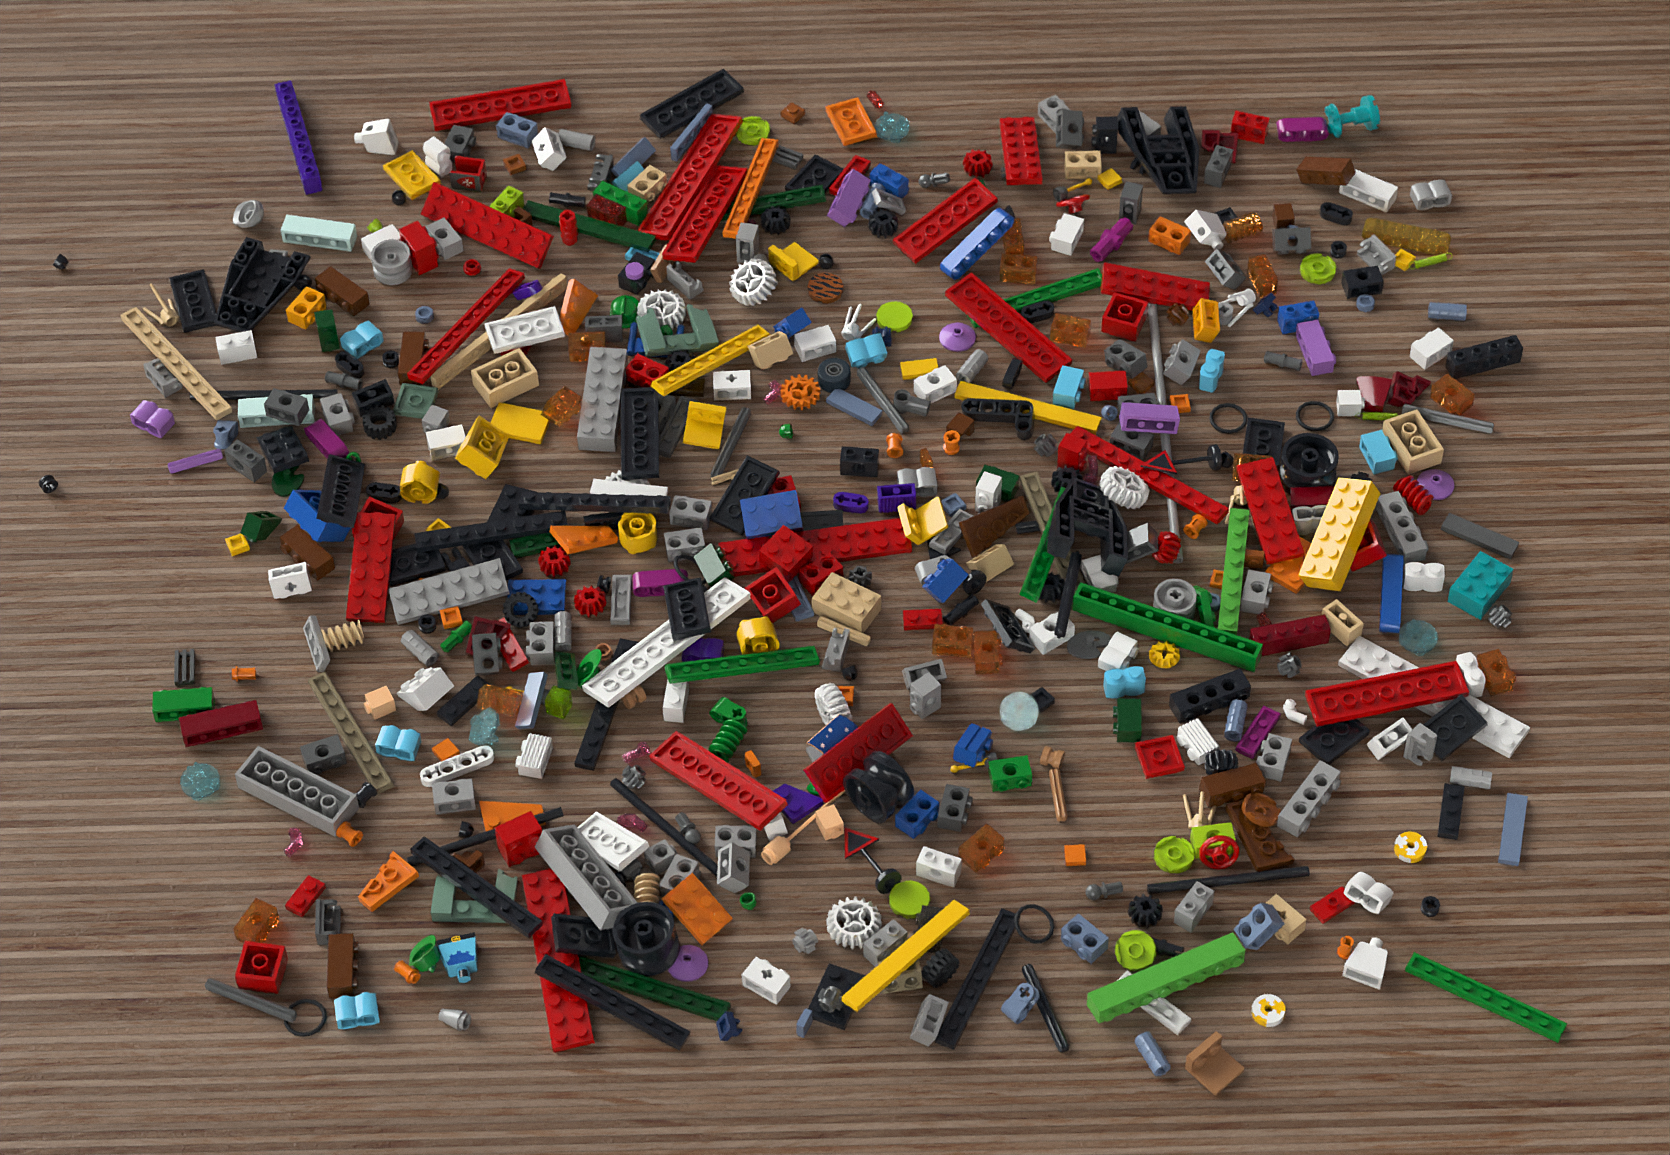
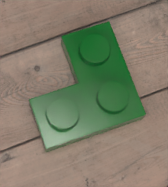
M1197 585L1193 586L1197 594L1195 607L1199 610L1201 623L1214 627L1213 622L1216 619L1214 612L1211 611L1212 596L1210 592Z

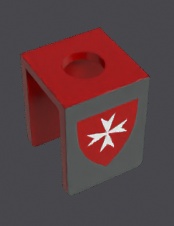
M455 156L456 171L451 170L449 173L451 187L481 192L487 177L485 159Z

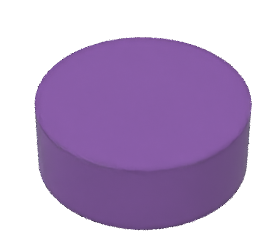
M632 262L625 268L626 276L631 280H638L644 274L643 266L637 262Z

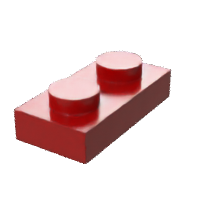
M941 608L903 610L904 630L943 629Z
M308 875L285 904L286 910L303 918L316 899L325 890V883Z

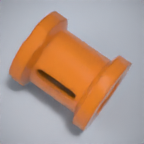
M953 430L947 431L943 436L945 442L943 450L948 455L957 454L960 450L958 444L960 434Z
M892 433L886 438L888 444L887 455L891 458H898L903 455V448L901 447L903 437L900 434Z
M1196 514L1192 517V521L1184 526L1183 531L1191 539H1196L1199 536V532L1208 525V522L1202 515Z
M345 821L338 827L336 835L339 838H344L351 847H354L361 841L363 832L355 830L351 827L350 822Z

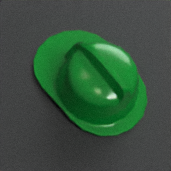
M628 295L619 296L612 301L610 315H622L623 329L630 328L631 323L637 322V306L639 301L633 296Z
M599 649L589 652L577 669L578 687L582 690V685L601 671L598 665L602 658V652Z
M434 935L425 937L413 948L410 953L409 966L413 965L420 972L427 970L432 973L435 972L436 963L440 960L441 954L436 946V937Z

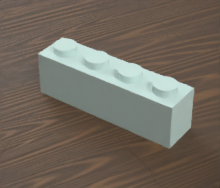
M286 215L281 228L282 240L285 243L350 252L357 238L355 224Z
M303 394L301 396L308 400L309 412L301 424L315 422L313 395ZM268 397L238 399L240 428L293 424L266 416L264 403Z

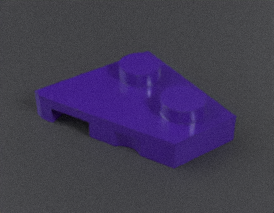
M785 783L773 790V792L787 800L788 805L781 812L792 824L824 805L822 798Z

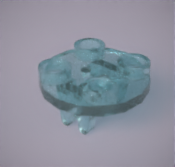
M885 111L884 115L878 118L875 123L877 137L892 141L893 143L900 142L909 132L908 120L902 115L888 114Z
M1412 619V621L1404 624L1399 631V644L1418 656H1423L1426 652L1431 651L1438 641L1436 629L1425 621Z
M1013 692L1007 695L1000 706L1002 723L1015 731H1024L1031 728L1039 716V706L1036 700L1025 692Z
M489 707L479 715H474L470 721L472 727L469 741L478 746L485 743L493 745V741L498 742L499 740L494 734L497 727L500 726L499 714Z
M194 762V765L188 766L180 777V786L187 796L192 797L195 801H199L210 796L220 788V776L213 766Z

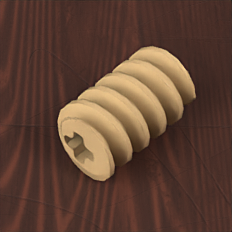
M359 619L357 626L351 621L350 628L344 623L342 630L338 625L335 626V632L331 628H328L327 634L324 630H321L326 648L331 653L334 646L341 650V644L348 648L349 642L356 646L357 639L363 644L364 635Z
M644 873L635 878L634 899L637 903H659L660 877L658 875Z

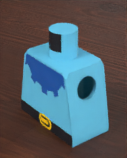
M475 932L437 940V948L441 954V960L448 976H458L460 983L469 982L471 980L470 973L478 970Z

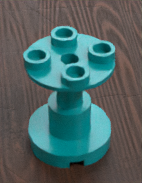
M1372 95L1363 96L1360 106L1351 108L1350 112L1339 114L1336 105L1333 103L1326 106L1325 114L1329 121L1327 124L1329 134L1333 133L1336 138H1340L1342 135V124L1351 122L1354 125L1364 123L1369 131L1378 129L1377 125L1380 124V114L1378 106H1374L1372 102L1375 100Z

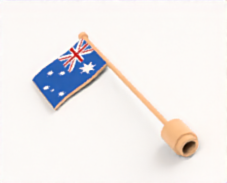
M839 714L806 743L824 754L857 729L858 726L845 716ZM843 790L840 794L834 797L831 801L827 802L820 809L830 806L836 799H838L845 792V790ZM816 813L789 837L776 836L761 852L763 860L769 865L778 863L791 851L789 841L816 818Z

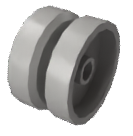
M389 239L379 242L373 247L371 252L375 278L379 282L386 285H397L411 277L413 272L410 249L406 243L400 240Z
M1165 580L1155 589L1153 607L1193 620L1197 594L1194 587L1184 580Z

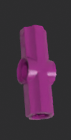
M1121 218L1110 230L1106 229L1102 233L1100 241L1090 250L1093 260L1097 262L1103 261L1113 250L1117 251L1121 247L1123 239L1133 230V224L1129 219Z

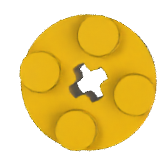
M416 461L415 464L407 465L402 471L400 495L412 503H415L416 500L422 501V504L434 501L437 495L440 472L427 465L424 461Z
M625 512L618 522L619 540L623 548L630 554L641 553L654 548L657 542V527L653 514Z
M768 617L753 618L740 622L736 636L742 655L779 649V640L774 625Z

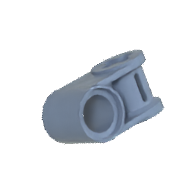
M217 421L213 429L216 436L215 448L227 449L232 444L238 434L237 421Z
M1028 983L1020 984L1010 998L1004 1002L1001 1012L1016 1024L1021 1023L1036 1002H1038L1039 991ZM1027 991L1030 993L1029 997L1025 994Z

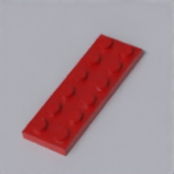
M1034 117L999 118L1007 185L1042 184Z
M974 178L892 239L893 243L916 264L998 203V199L981 182Z
M1106 262L1103 264L1101 294L1113 296V293L1116 292L1148 301L1149 303L1169 307L1176 303L1179 306L1183 304L1190 311L1194 309L1201 298L1209 299L1210 282Z
M1271 457L1236 465L1262 551H1264L1266 564L1304 557V550L1274 458Z
M357 512L346 621L358 622L359 619L360 622L385 623L396 520L395 514Z
M890 703L803 769L824 803H827L845 790L843 778L855 768L864 771L863 761L872 752L880 751L889 755L913 737V734L893 703Z

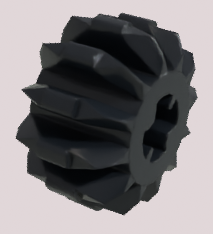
M773 206L771 209L766 208L765 212L761 215V226L764 228L765 233L770 232L771 235L777 233L779 236L780 232L785 233L786 229L790 227V215L786 209H781L780 206L778 208Z
M880 209L879 212L874 211L873 215H870L868 228L872 235H877L878 238L884 236L886 239L887 235L893 236L894 232H897L898 219L894 212H889L888 209L886 211Z
M681 349L679 352L673 351L672 355L667 356L665 366L671 372L695 359L693 354H689L688 350L682 352Z
M1065 465L1063 469L1058 467L1056 471H1053L1051 485L1054 487L1055 493L1059 492L1061 487L1066 488L1073 477L1083 480L1079 469L1074 470L1073 466L1067 468Z
M1053 571L1048 574L1038 599L1039 601L1044 599L1045 603L1050 600L1054 603L1056 599L1061 600L1065 581L1061 578L1060 574L1054 575Z
M1217 749L1215 752L1211 751L1205 756L1206 774L1212 775L1238 768L1237 755L1232 750L1226 751V749Z
M1143 893L1141 898L1135 895L1134 901H1130L1128 915L1131 917L1132 923L1138 922L1139 928L1145 925L1148 929L1150 924L1156 926L1157 921L1162 919L1163 906L1160 904L1159 898L1153 899L1152 894L1146 897Z

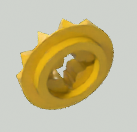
M1158 641L1156 645H1152L1149 651V659L1159 668H1171L1179 662V648H1176L1174 643L1169 644L1167 641L1165 643ZM1164 650L1167 651V655L1165 656V659H1163V656H1162V653H1163Z

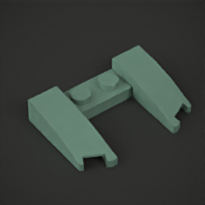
M687 304L693 333L666 336L662 335L653 308H649L647 314L642 317L638 315L636 321L646 357L672 355L673 351L679 352L680 349L682 352L688 350L691 353L710 351L717 347L719 341L707 309L703 311L693 308L691 304Z
M498 869L495 887L516 902L518 877L511 878L505 875L503 870ZM437 875L431 906L432 922L506 923L477 901L455 900L457 886L443 876Z

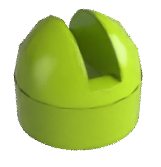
M376 218L368 225L367 229L374 233L382 229V224Z

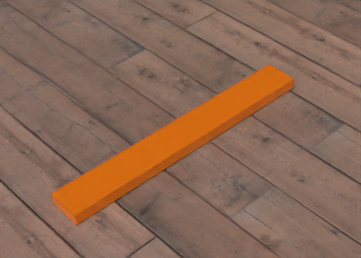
M761 138L722 232L723 237L736 238L741 222L747 223L779 146L777 139Z

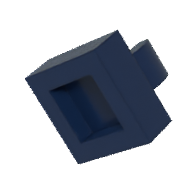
M1269 293L1253 308V311L1257 315L1263 311L1266 317H1270L1273 314L1270 309L1275 311L1278 308L1273 303L1276 297Z
M888 326L872 329V335L881 333L885 347H891V330Z
M725 1012L716 1022L720 1041H728L732 1036H739L742 1032V1029L736 1027L740 1020L734 1018L733 1012Z

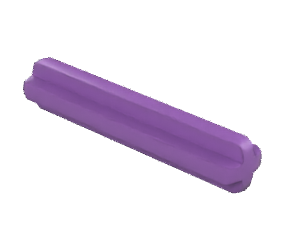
M214 449L168 463V469L170 473H176L223 458L221 449Z

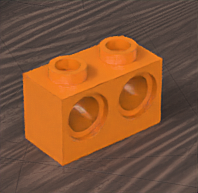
M1160 216L1149 229L1148 242L1180 255L1190 243L1191 230Z

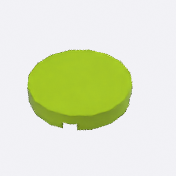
M750 116L742 119L743 123L736 133L738 140L742 143L758 145L761 138H769L770 125L766 120H761V117Z
M1319 253L1310 254L1303 259L1300 265L1301 276L1310 283L1325 284L1335 277L1336 264L1329 256L1325 257Z
M893 301L883 304L878 309L876 317L877 323L881 328L888 326L891 332H902L911 325L913 314L908 305Z
M1169 836L1157 843L1154 850V860L1156 865L1165 872L1182 873L1192 866L1194 862V849L1192 844L1186 839Z
M912 880L903 881L892 888L889 895V903L895 914H899L907 919L917 918L923 915L929 907L930 896L926 887L921 883Z
M1141 930L1125 932L1115 945L1117 961L1123 968L1129 971L1139 972L1147 969L1156 958L1157 948L1154 940Z

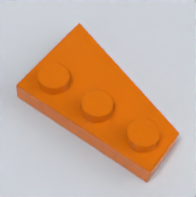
M576 279L569 280L559 317L563 330L568 336L575 334L598 297L596 293Z
M550 526L549 531L567 554L616 544L618 541V536L609 526Z
M479 801L485 832L495 829V827L529 811H532L533 815L543 813L542 804Z
M394 851L389 855L390 859L388 862L382 864L379 868L380 872L369 881L358 896L359 901L371 912L419 877L418 871Z

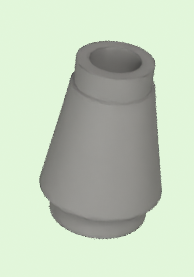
M443 1008L439 1013V1020L461 1031L467 1030L470 1026L471 1015L467 1011Z

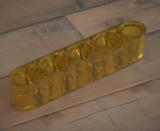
M1367 218L1361 234L1364 240L1375 234L1385 245L1434 255H1446L1451 242V236L1446 232L1377 218Z

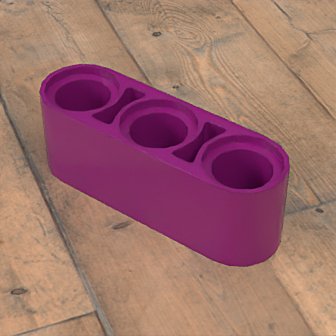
M1323 117L1283 118L1276 123L1278 139L1282 142L1325 140L1329 135L1327 121Z
M322 419L304 428L308 439L327 459L329 454L342 458L347 457L349 454V450L343 441Z
M675 569L640 571L634 573L632 577L633 593L637 597L665 596L664 585L685 580L679 576ZM680 569V571L686 577H688L687 571L684 569Z

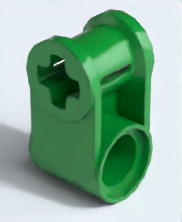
M721 697L709 711L710 716L718 723L723 724L726 720L731 719L742 723L745 727L748 725V721L745 718V708L725 697Z

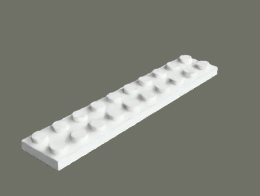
M725 577L704 592L710 628L715 627L749 601L751 593ZM668 620L583 684V691L609 708L704 634L673 641Z
M1361 636L1356 638L1338 663V666L1362 679L1419 668ZM1471 695L1464 697L1488 722V725L1472 738L1510 758L1528 734L1530 727ZM1453 700L1415 708L1433 717Z

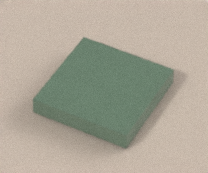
M402 383L393 409L394 414L423 419L431 405L435 404L439 392L438 388Z

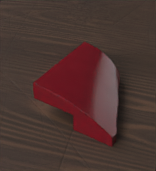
M1202 130L1201 148L1213 153L1216 145L1233 149L1232 164H1236L1238 133Z
M1396 371L1393 374L1387 404L1396 407H1403L1404 404L1410 405L1431 384V381L1418 375L1412 378Z
M1376 376L1357 377L1356 384H1358L1361 397H1364L1365 400L1363 411L1383 412L1392 385V379Z
M475 616L465 654L473 656L472 635L496 633V638L501 639L509 630L511 624ZM484 640L481 642V646L484 649H490L492 643L489 640Z

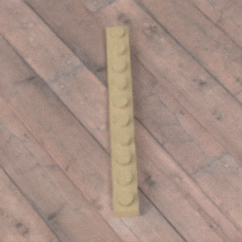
M561 273L553 278L540 292L527 298L520 306L514 308L511 313L502 319L544 308L567 289L566 276ZM487 332L476 338L465 349H462L456 356L437 369L431 376L432 387H436L439 390L488 352L492 346Z
M137 307L121 314V320L161 360L165 367L216 421L232 413L231 406Z

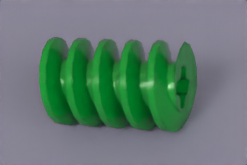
M726 720L709 746L708 751L728 763L729 758L733 756V752L737 750L736 746L740 745V740H743L744 735L748 732L747 728L736 720Z

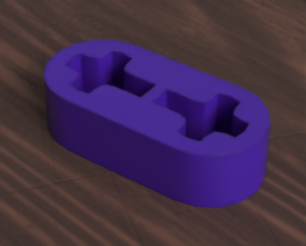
M534 280L513 290L512 294L518 301L537 294L543 287L539 280Z
M838 492L833 497V506L836 510L862 514L868 510V498L861 494Z

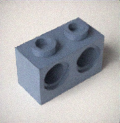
M508 112L505 113L496 125L498 138L527 149L532 144V140L538 135L536 122Z
M1257 904L1253 907V911L1242 918L1234 928L1245 948L1258 950L1285 924L1271 904Z
M1077 914L1061 928L1063 944L1071 947L1081 959H1086L1090 964L1108 949L1109 938L1080 914Z

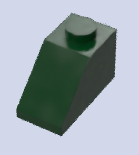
M269 511L247 512L240 533L247 536L246 539L251 542L266 540L281 523L282 518Z

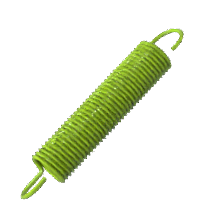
M1441 254L1412 262H1415L1416 268H1422L1446 262L1447 256Z
M1362 413L1363 420L1384 421L1399 416L1397 413Z

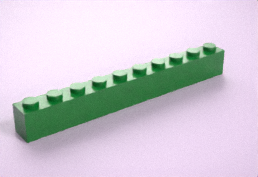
M1081 582L1073 596V611L1164 642L1167 641L1170 644L1174 643L1175 646L1251 672H1255L1260 662L1263 648L1261 643Z

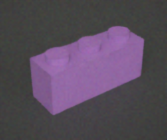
M852 169L845 176L827 216L843 227L853 223L857 217L856 211L863 204L862 198L870 189L868 185L871 180L855 169Z
M1318 320L1297 323L1295 336L1311 376L1333 372L1336 357L1334 353H1331L1330 342L1325 338L1324 327L1320 326Z
M1122 402L1119 416L1122 431L1177 434L1180 422L1177 406Z

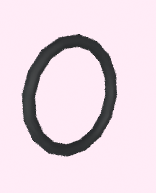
M1309 401L1299 406L1296 411V419L1298 424L1307 430L1322 431L1331 426L1334 421V413L1328 405L1322 402ZM1319 405L1328 410L1330 420L1322 427H1310L1301 421L1300 412L1306 406Z
M1231 403L1219 404L1212 409L1209 416L1210 423L1216 430L1229 434L1242 430L1246 426L1248 419L1246 412L1240 406ZM1232 407L1243 414L1244 420L1240 427L1228 430L1218 427L1214 423L1213 415L1220 408Z
M681 554L676 556L674 559L676 572L685 581L690 580L680 571L678 560L682 558L688 559L698 565L696 560L689 555ZM705 578L702 581V585L707 582Z
M1027 904L1016 912L1014 919L1015 928L1025 941L1041 944L1048 941L1053 935L1054 921L1045 908L1036 904ZM1035 908L1047 916L1050 922V930L1046 937L1032 939L1022 932L1018 920L1024 910Z
M312 999L298 1000L288 1008L293 1009L303 1003L314 1004L322 1011L321 1023L312 1031L298 1032L291 1028L288 1021L284 1020V1025L290 1033L302 1037L311 1036L319 1032L325 1025L327 1019L326 1010L321 1003Z

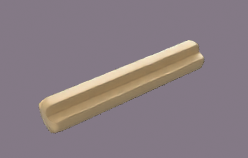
M823 616L817 622L819 628L829 632L837 628L838 634H843L844 628L850 629V640L861 645L868 646L871 641V636Z

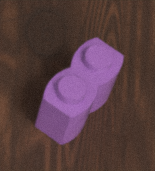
M143 400L130 414L133 425L148 431L158 438H162L175 424L172 412L168 409L158 408L154 402Z

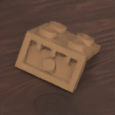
M1217 1031L1187 1055L1185 1069L1214 1095L1220 1093L1244 1072V1067L1222 1048V1036Z

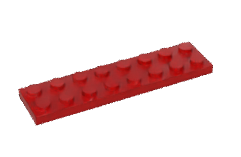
M565 79L429 102L435 131L451 129L453 125L463 127L501 120L506 112L521 117L572 108Z
M715 166L662 253L663 260L697 262L742 186L748 172L747 168Z
M433 182L420 214L433 221L445 218L455 231L539 269L542 267L554 235L436 182Z
M972 272L945 291V296L1012 355L1022 360L1023 364L1043 382L1047 383L1058 375L1062 365L1070 366L1072 364V359Z
M1457 661L1305 691V697L1316 726L1453 700L1461 694L1463 697H1468L1469 690Z
M675 731L649 755L651 762L759 831L788 805L786 799L678 731Z

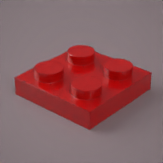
M1173 735L1135 743V750L1146 779L1184 771L1185 766Z

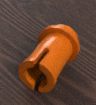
M236 666V668H232V680H236V682L238 680H256V667L238 668Z
M1345 936V940L1342 937L1341 944L1337 949L1338 956L1343 960H1347L1354 951L1352 948L1354 940L1350 936Z
M403 960L398 961L394 967V971L402 975L407 983L415 984L420 979L419 970L413 969Z

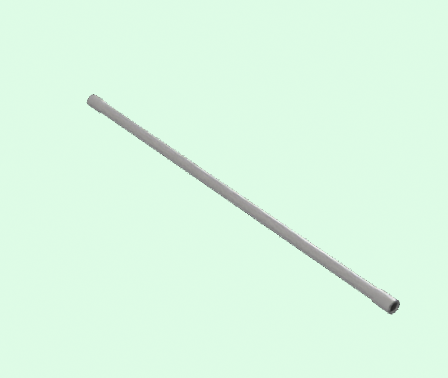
M1149 303L1148 315L1157 405H1167L1157 304ZM1160 433L1162 451L1166 450L1172 461L1170 434ZM1164 472L1174 478V474ZM1167 497L1170 532L1175 533L1180 538L1177 502ZM1182 545L1177 559L1173 561L1175 564L1183 562Z

